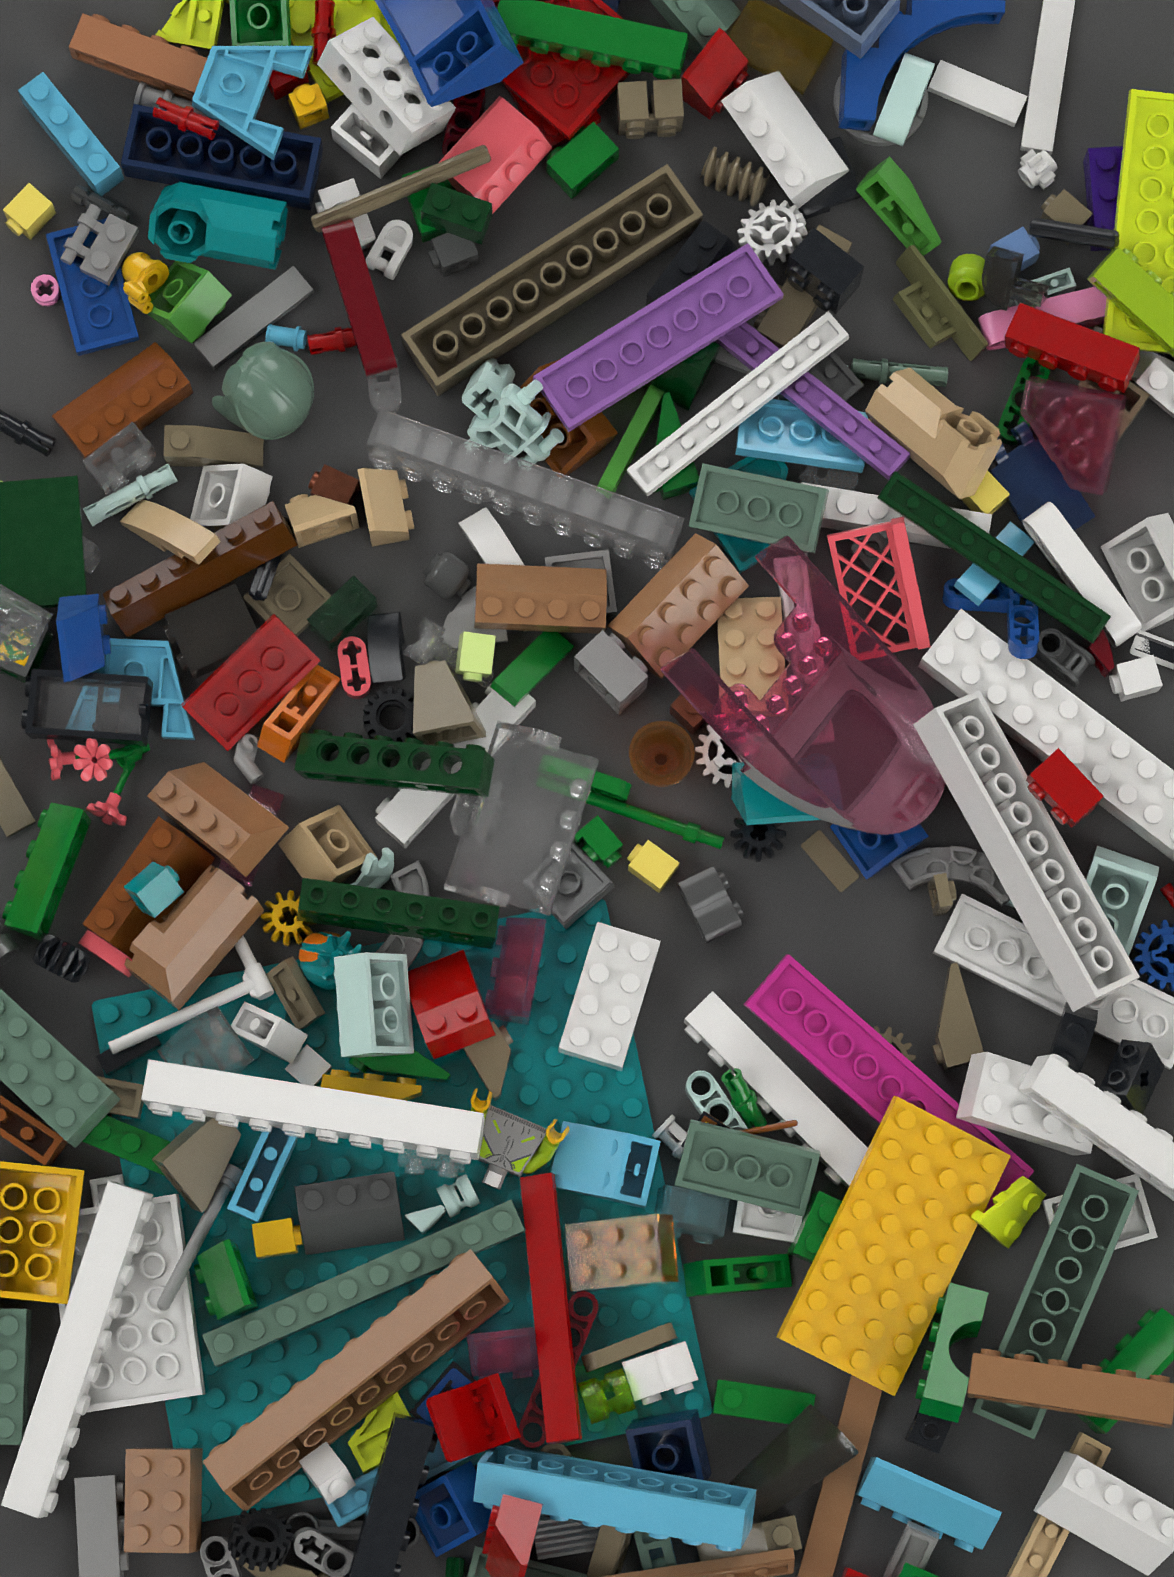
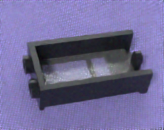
M32 669L31 678H27L25 682V696L29 697L28 710H23L22 729H25V733L31 739L86 742L87 739L91 738L96 739L98 743L147 747L153 682L146 676L89 673L71 682H64L63 671Z

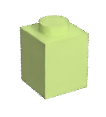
M462 632L459 635L455 674H463V680L482 682V677H489L492 673L496 636Z

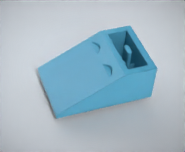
M563 1121L560 1133H563L567 1126L570 1130L556 1149L551 1172L555 1174L556 1188L645 1209L661 1141L630 1133Z

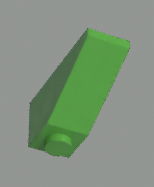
M890 156L866 174L856 188V191L906 248L915 245L924 256L940 245L942 241L912 182Z

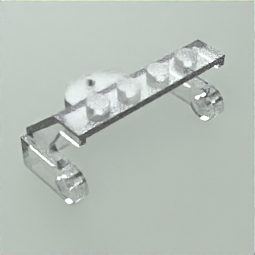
M497 721L488 749V753L495 759L488 797L457 794L450 814L454 835L459 836L460 839L444 890L503 908H508V905L550 916L557 891L561 884L562 875L571 853V847L580 825L586 800L591 790L599 759L559 748L562 738L555 734Z

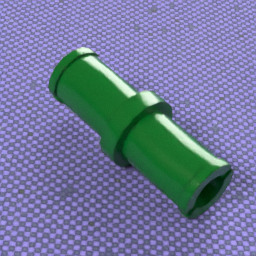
M734 1068L735 1077L731 1069L726 1071L722 1075L721 1080L732 1098L731 1105L734 1110L740 1113L748 1129L753 1128V1124L755 1127L765 1126L767 1120L756 1103L757 1096L753 1090L749 1089L741 1070Z

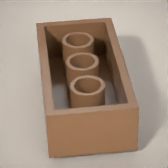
M695 533L611 621L608 627L622 641L633 657L636 656L640 659L649 672L662 679L749 585L717 544Z

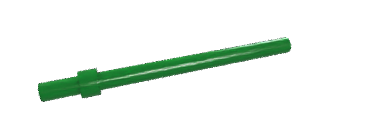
M542 774L539 775L536 784L537 787L683 836L682 840L693 844L697 841L721 849L725 838L700 829L701 825L692 822L685 824Z

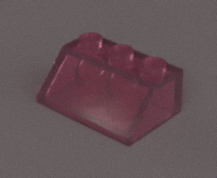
M507 917L506 926L499 925L496 944L502 945L500 958L493 957L490 977H496L494 990H487L485 1007L490 1010L489 1016L491 1019L529 1025L546 932L545 919Z

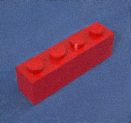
M1023 303L1019 304L1005 334V348L1014 356L1033 358L1038 360L1039 364L1045 368L1052 370L1059 368L1067 371L1071 377L1080 381L1088 379L1098 383L1100 388L1108 392L1119 391L1125 393L1140 361L1139 347Z

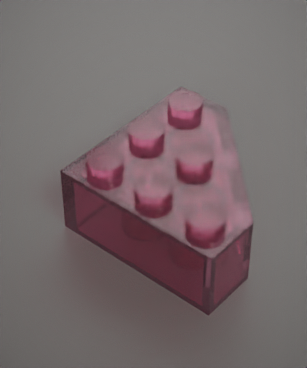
M1034 376L1026 381L1020 413L1038 436L1039 442L1063 474V478L1070 489L1097 495H1103L1108 490L1127 396Z

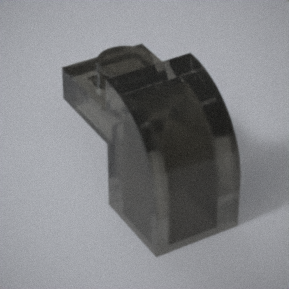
M993 246L986 255L982 273V286L988 299L995 306L1005 311L1009 309L1014 300L1018 301V304L1023 303L1033 308L1036 306L1041 307L1047 298L1050 286L1019 278L1024 257L1023 253Z

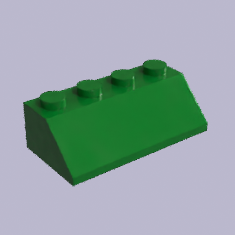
M52 802L48 810L43 809L37 825L41 830L37 840H31L26 852V858L29 859L25 871L20 870L15 880L14 888L18 890L14 900H9L3 911L2 919L6 920L4 925L9 930L42 941L45 935L49 934L91 824V819L83 809Z
M1163 1308L1156 1309L1154 1312L1151 1309L1147 1310L1137 1321L1140 1328L1132 1336L1126 1333L1114 1346L1118 1352L1110 1360L1106 1357L1103 1358L1096 1366L1102 1367V1372L1115 1374L1117 1369L1136 1372V1378L1149 1379L1150 1375H1160L1174 1360V1316ZM1076 1414L1096 1434L1107 1433L1118 1421Z

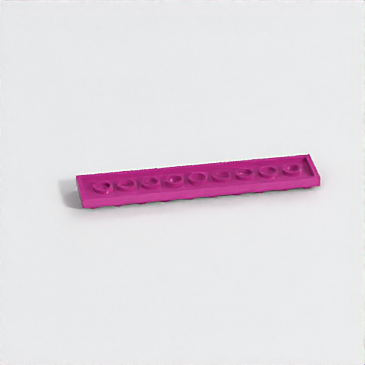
M786 954L743 1004L879 1124L893 1096H897L1011 1155L984 1213L995 1205L992 1198L1000 1192L1006 1191L1021 1176L1028 1179L1034 1172L1028 1164L986 1127L957 1119L956 1115L959 1104L789 954Z

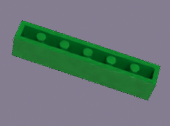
M536 0L499 1L497 10L516 47L517 44L528 46L531 51L540 54H547L548 51L560 53L561 57L577 61L579 58L591 60V63L600 67H609L610 64L620 66L624 71L632 74H640L641 71L648 72L660 80L680 79L689 44L688 33Z

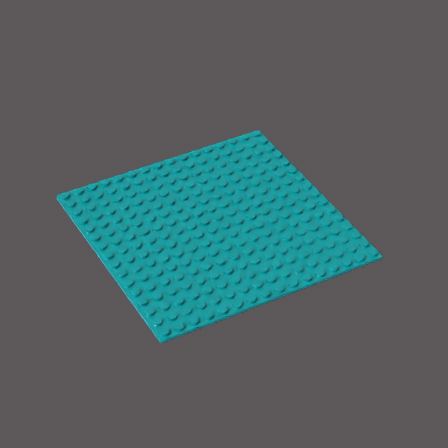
M604 899L598 901L567 929L547 909L499 918L492 949L424 940L422 948L409 966L408 971L464 949L490 1021H494L498 1028L504 1025L513 1040L509 1044L511 1056L501 1097L496 1101L492 1098L490 1105L544 1128H547L554 1119H557L554 1128L558 1133L561 1132L563 1121L655 1139L652 1136L654 1128L634 1033L622 1071L559 1052L561 1038L596 924L600 922L611 926L607 904ZM384 942L362 946L360 953H375ZM297 959L296 962L300 967V960ZM279 963L263 966L265 973H268ZM244 970L206 978L181 1009L243 982ZM306 979L325 1014L308 1027L301 1029L302 1032L308 1035L302 1045V1049L308 1045L332 1066L326 1073L327 1075H330L331 1070L335 1069L351 1072L350 1077L363 1079L364 1073L348 1063L351 1057H341L336 989L325 990ZM152 989L94 1001L92 1012L100 1054L110 1049L108 1042L179 1010ZM275 990L273 995L263 1000L253 998L248 993L158 1034L157 1036L163 1046L109 1076L104 1071V1077L144 1085L149 1059L299 1083L285 1070L290 1064L289 1062L266 1052L228 1030L244 1001L284 1019L293 1026L294 1024ZM410 999L414 1050L451 1075V1079L448 1083L416 1079V1085H421L423 1088L422 1095L408 1101L471 1111V1097L474 1089L478 1088L476 1096L480 1100H487L489 1091L463 1049L437 1059L432 1057L425 1043ZM367 1069V1071L365 1072V1073L375 1074V1073H373L372 1071H370L369 1069ZM383 1075V1081L396 1083L398 1076ZM322 1079L317 1083V1087H321ZM145 1103L143 1104L140 1119L112 1114V1118L170 1142L194 1122L193 1120L185 1119L181 1112L173 1111L172 1117L153 1114L152 1110H149ZM239 1122L236 1128L241 1133V1137L228 1163L244 1172L262 1132L252 1130V1126H249V1123ZM305 1132L304 1138H299L261 1222L292 1218L294 1225H300L295 1186L395 1172L405 1240L306 1255L303 1243L302 1245H297L298 1253L258 1259L256 1258L252 1224L256 1222L227 1209L236 1187L234 1191H230L197 1255L224 1240L230 1239L238 1245L258 1308L219 1321L216 1315L210 1316L204 1297L209 1296L206 1283L199 1284L194 1265L199 1264L196 1255L189 1269L205 1395L165 1401L173 1448H203V1461L209 1456L213 1448L230 1440L236 1435L237 1430L242 1425L254 1421L270 1403L279 1401L288 1394L295 1383L307 1379L323 1361L332 1359L341 1352L348 1341L360 1337L370 1329L371 1324L376 1319L385 1317L397 1307L400 1300L406 1296L413 1295L423 1287L424 1282L429 1277L439 1274L446 1268L220 1367L214 1365L203 1339V1334L509 1200H512L525 1230L520 1177L507 1172L502 1187L498 1190L482 1183L489 1164L479 1160L471 1159L470 1164L451 1162L449 1155L438 1154L437 1159L417 1156L416 1150L404 1149V1154L384 1151L383 1145L371 1143V1148L352 1146L349 1139L338 1138L337 1143L317 1140L316 1134ZM659 1152L645 1209L556 1188L568 1303L574 1294L581 1291L590 1292L598 1301L596 1317L575 1367L582 1440L562 1442L560 1444L569 1446L626 1434L625 1430L633 1419L692 1409H698L699 1418L709 1416L712 1413V1405L689 1297H686L684 1272ZM555 1153L544 1166L532 1174L523 1173L521 1177L550 1173ZM120 1158L124 1185L153 1194V1197L179 1194L165 1176ZM465 1174L480 1204L472 1208L467 1206L462 1208L458 1215L451 1218L446 1210V1213L426 1234H422L404 1216L439 1205L444 1206L436 1188L444 1184L450 1186L456 1183L457 1178ZM457 1189L456 1192L459 1196L460 1201H463L459 1189ZM179 1194L185 1243L187 1246L204 1211L199 1212L191 1209ZM525 1233L475 1254L499 1284L510 1302L398 1390L411 1417L414 1416L409 1411L448 1365L455 1361L476 1381L492 1374H499L513 1416L516 1419L517 1427L519 1428L540 1375ZM582 1297L574 1302L573 1308L579 1316H588L593 1310V1305L589 1299ZM669 1322L672 1323L677 1336L676 1339L594 1371L586 1372L581 1359L582 1356ZM571 1329L572 1346L576 1347L580 1342V1334L575 1329ZM686 1341L698 1377L697 1381L692 1382L694 1389L676 1395L673 1389L661 1392L662 1400L644 1406L641 1400L634 1401L622 1362ZM539 1393L535 1402L537 1407L543 1411L542 1394ZM366 1417L329 1445L346 1466L353 1480L364 1473L348 1445V1441L356 1430L360 1429ZM529 1423L523 1429V1437L528 1442H537L542 1437V1428L537 1423ZM518 1438L503 1445L540 1451L548 1443L545 1440L539 1447L530 1448L523 1445ZM487 1450L472 1455L442 1472L454 1470L469 1461L473 1465H477ZM202 1462V1522L239 1515L243 1510L221 1489ZM300 1468L251 1508H256V1511L261 1508L268 1509L316 1499L322 1496L311 1483L303 1468Z

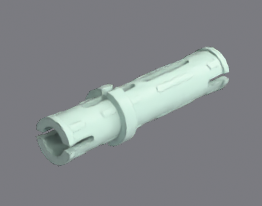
M167 463L143 477L142 475L137 476L136 481L94 504L84 507L83 510L92 527L145 498L148 500L153 498L152 494L178 482L169 464Z

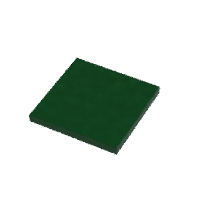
M78 476L0 482V612L58 607L59 597L87 595Z

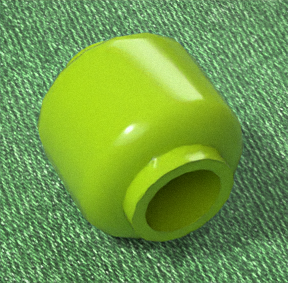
M968 253L955 258L948 274V288L951 294L963 301H974L984 296L990 280L988 262L981 256Z

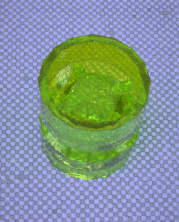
M622 1368L604 1374V1378L601 1381L594 1377L578 1383L591 1425L609 1419L611 1412L620 1415L636 1409ZM614 1391L615 1397L606 1400L604 1393Z

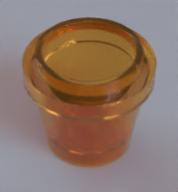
M655 721L646 724L636 732L630 743L629 761L632 770L638 778L652 786L667 787L677 784L687 776L694 762V745L689 734L682 727L672 722ZM657 755H664L667 758V762L664 765H658L654 759Z

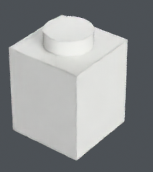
M1154 655L1117 664L1112 670L1113 675L1109 676L1111 689L1114 694H1119L1121 702L1158 692L1163 686Z
M327 1442L299 1460L307 1477L328 1505L337 1498L344 1496L351 1488L356 1486L346 1466Z

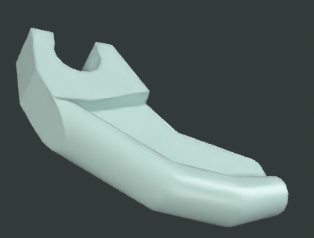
M388 847L383 848L382 857L379 861L374 854L368 853L360 869L362 873L356 882L350 885L377 889L382 887L392 874L394 853Z

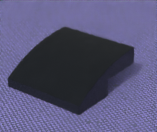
M840 136L828 141L850 171L824 188L798 209L804 219L830 212V208L861 197L856 191L858 183Z

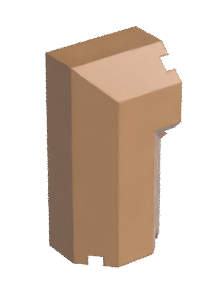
M210 865L168 915L161 917L164 920L163 923H158L154 920L143 929L131 944L130 951L134 953L132 961L126 958L124 965L132 975L176 1009L180 1010L263 913L264 909L252 895L248 900L246 899L245 888L220 868H214V866Z

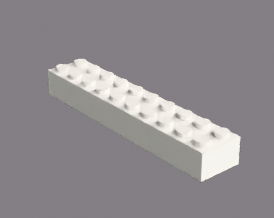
M960 609L922 657L918 667L959 698L980 690L1002 731L1044 762L1059 748L1104 795L1098 803L1101 807L1174 861V770L1031 661L1012 656L1006 642L964 610Z
M980 690L936 707L914 723L916 731L1071 1010L1075 1012L1140 977L1044 804L1036 799L1028 790L1027 786L1029 783L1026 781L1028 776Z
M149 1059L141 1100L149 1107L148 1109L152 1110V1113L156 1115L172 1117V1112L175 1111L181 1112L185 1119L205 1122L206 1117H212L218 1121V1124L230 1127H238L239 1122L249 1123V1126H252V1130L271 1132L272 1127L281 1128L285 1135L304 1138L306 1132L316 1134L317 1140L337 1143L338 1138L349 1139L352 1146L371 1148V1143L383 1145L384 1151L404 1154V1149L416 1150L419 1157L437 1159L438 1154L449 1155L451 1162L470 1164L471 1159H479L485 1122L484 1113Z

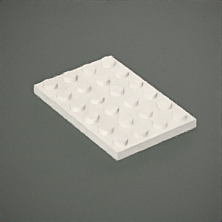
M179 1194L152 1198L151 1202H154V1210L149 1221L144 1222L141 1234L144 1235L140 1251L133 1255L130 1264L133 1267L132 1277L128 1285L123 1286L120 1299L123 1301L117 1318L112 1319L109 1331L112 1332L111 1341L108 1348L101 1352L98 1362L101 1364V1371L96 1382L91 1383L88 1392L91 1400L86 1413L205 1395L189 1271L170 1308L162 1311L157 1307V1302L186 1248ZM99 1206L80 1209L70 1294ZM59 1304L61 1321L67 1304Z

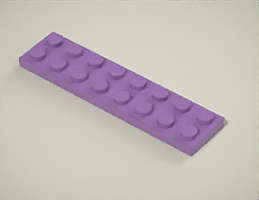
M747 243L533 376V380L536 379L542 384L543 389L541 393L567 431L570 432L783 299L784 294Z

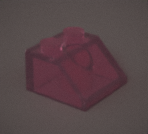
M534 1327L467 1335L472 1377L479 1376L480 1380L496 1373H512L513 1379L533 1377L532 1370H539Z

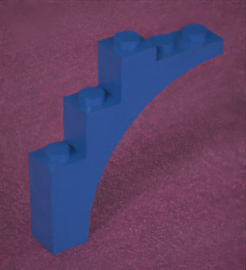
M907 0L906 15L899 11L874 42V46L870 47L861 59L845 49L841 64L838 128L870 131L876 119L878 99L885 79L898 61L904 57L905 53L927 38L951 28L971 24H999L1005 13L1006 0Z

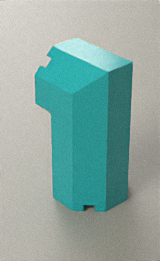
M178 182L163 188L150 214L148 239L153 245L156 243L161 248L160 253L165 259L192 263L198 256L276 270L282 250H279L281 241L284 242L286 234L287 203Z

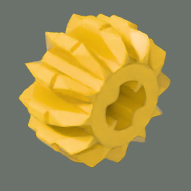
M289 890L287 900H283L281 893L278 892L275 894L278 904L275 905L268 900L265 903L272 913L264 912L261 914L262 920L271 921L263 926V930L265 933L274 931L271 936V940L274 943L279 941L283 935L285 947H289L291 937L293 936L297 944L300 945L303 942L300 936L301 932L307 936L313 933L306 924L313 925L316 923L297 921V916L293 918V925L288 926L287 922L281 924V921L285 919L283 915L285 912L290 911L291 915L298 913L300 896L295 902L294 891Z

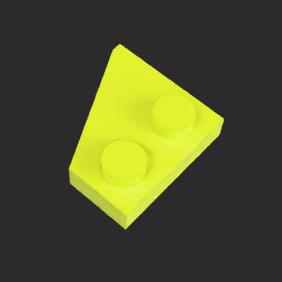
M182 0V2L175 6L170 13L172 16L162 30H158L156 36H160L170 43L211 50L212 46H217L225 0Z

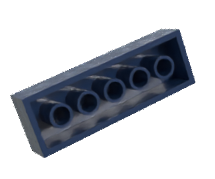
M133 105L121 160L125 177L169 185L183 182L284 201L287 203V206L311 210L323 155L321 138L283 131L275 158L272 160L220 124L217 131L205 126L216 133L214 139L209 140L207 137L190 130L181 131L178 129V125L158 117H153V107Z

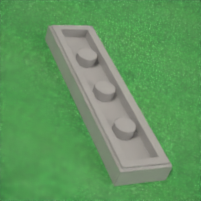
M292 266L195 341L194 346L215 370L263 333L269 324L276 323L312 295L314 290L298 270Z

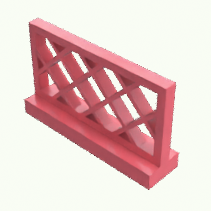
M904 516L893 518L885 523L827 535L852 652L859 658L865 659L918 648V650L930 648V638ZM886 531L888 544L882 553L866 544L873 533ZM866 535L862 541L856 538L858 536ZM850 539L859 546L850 560L838 553L835 541ZM863 548L878 557L869 572L853 563ZM889 549L891 552L892 560L885 556ZM882 560L893 566L895 570V575L889 584L873 575ZM840 561L847 564L843 571L841 570ZM850 567L866 576L857 591L844 584L843 577ZM869 579L885 588L876 603L860 594ZM896 580L899 591L892 587ZM846 591L853 595L849 602ZM888 592L901 598L902 605L895 615L880 607ZM857 598L872 607L863 622L851 615L850 608ZM876 610L891 619L883 634L867 625ZM902 612H904L906 622L899 619ZM853 622L860 626L856 633ZM898 623L907 629L910 641L895 643L886 636L894 624ZM864 629L879 638L872 649L859 651L857 639ZM883 641H884L885 643L889 644V645L880 647V645L882 644Z

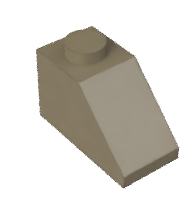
M493 1021L491 1023L496 1034L495 1036L462 1049L487 1090L492 1092L493 1100L496 1101L501 1097L511 1056L509 1044L513 1040L504 1025L498 1028Z

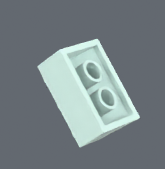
M364 952L334 957L341 1057L413 1054L414 1044L407 954Z

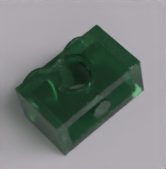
M353 575L307 619L308 626L332 650L378 607L377 599Z

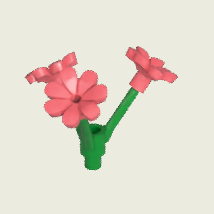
M89 738L86 740V746L78 744L75 746L74 751L61 753L54 739H47L50 754L53 757L48 760L52 781L61 779L60 773L63 765L73 764L75 770L83 769L80 775L83 781L88 782L94 776L97 781H102L107 777L106 770L111 769L113 766L112 760L116 759L117 763L123 768V772L114 792H110L106 803L97 801L96 804L89 803L86 810L97 817L102 816V822L107 825H112L114 822L117 825L125 826L127 817L121 815L118 809L122 799L120 794L136 765L135 763L141 760L142 755L150 750L149 744H147V747L126 745L122 748L111 750L107 744H101L98 747L97 740Z

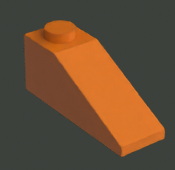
M317 664L291 689L264 722L257 747L285 763L298 747L301 733L309 731L339 685L341 678Z

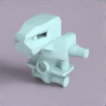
M491 358L486 360L472 374L462 395V403L476 414L467 430L470 439L462 447L467 454H472L480 447H483L485 450L497 447L505 454L502 462L506 465L522 451H525L527 454L521 457L517 463L521 470L529 472L535 463L544 461L550 455V450L563 442L564 435L560 430L553 428L547 437L543 438L541 436L547 428L552 415L546 412L541 416L530 404L543 389L542 384L535 379L527 387L521 389L512 382L515 377V371L510 364H499L497 359Z

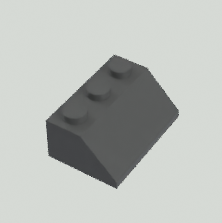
M395 1172L295 1186L299 1222L306 1255L405 1240Z

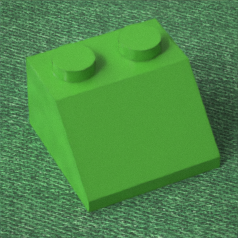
M175 261L169 268V276L165 283L155 292L148 294L151 298L150 302L153 303V309L147 315L176 337L193 343L203 335L206 326L215 315L225 308L226 302L232 294L208 270L191 263Z

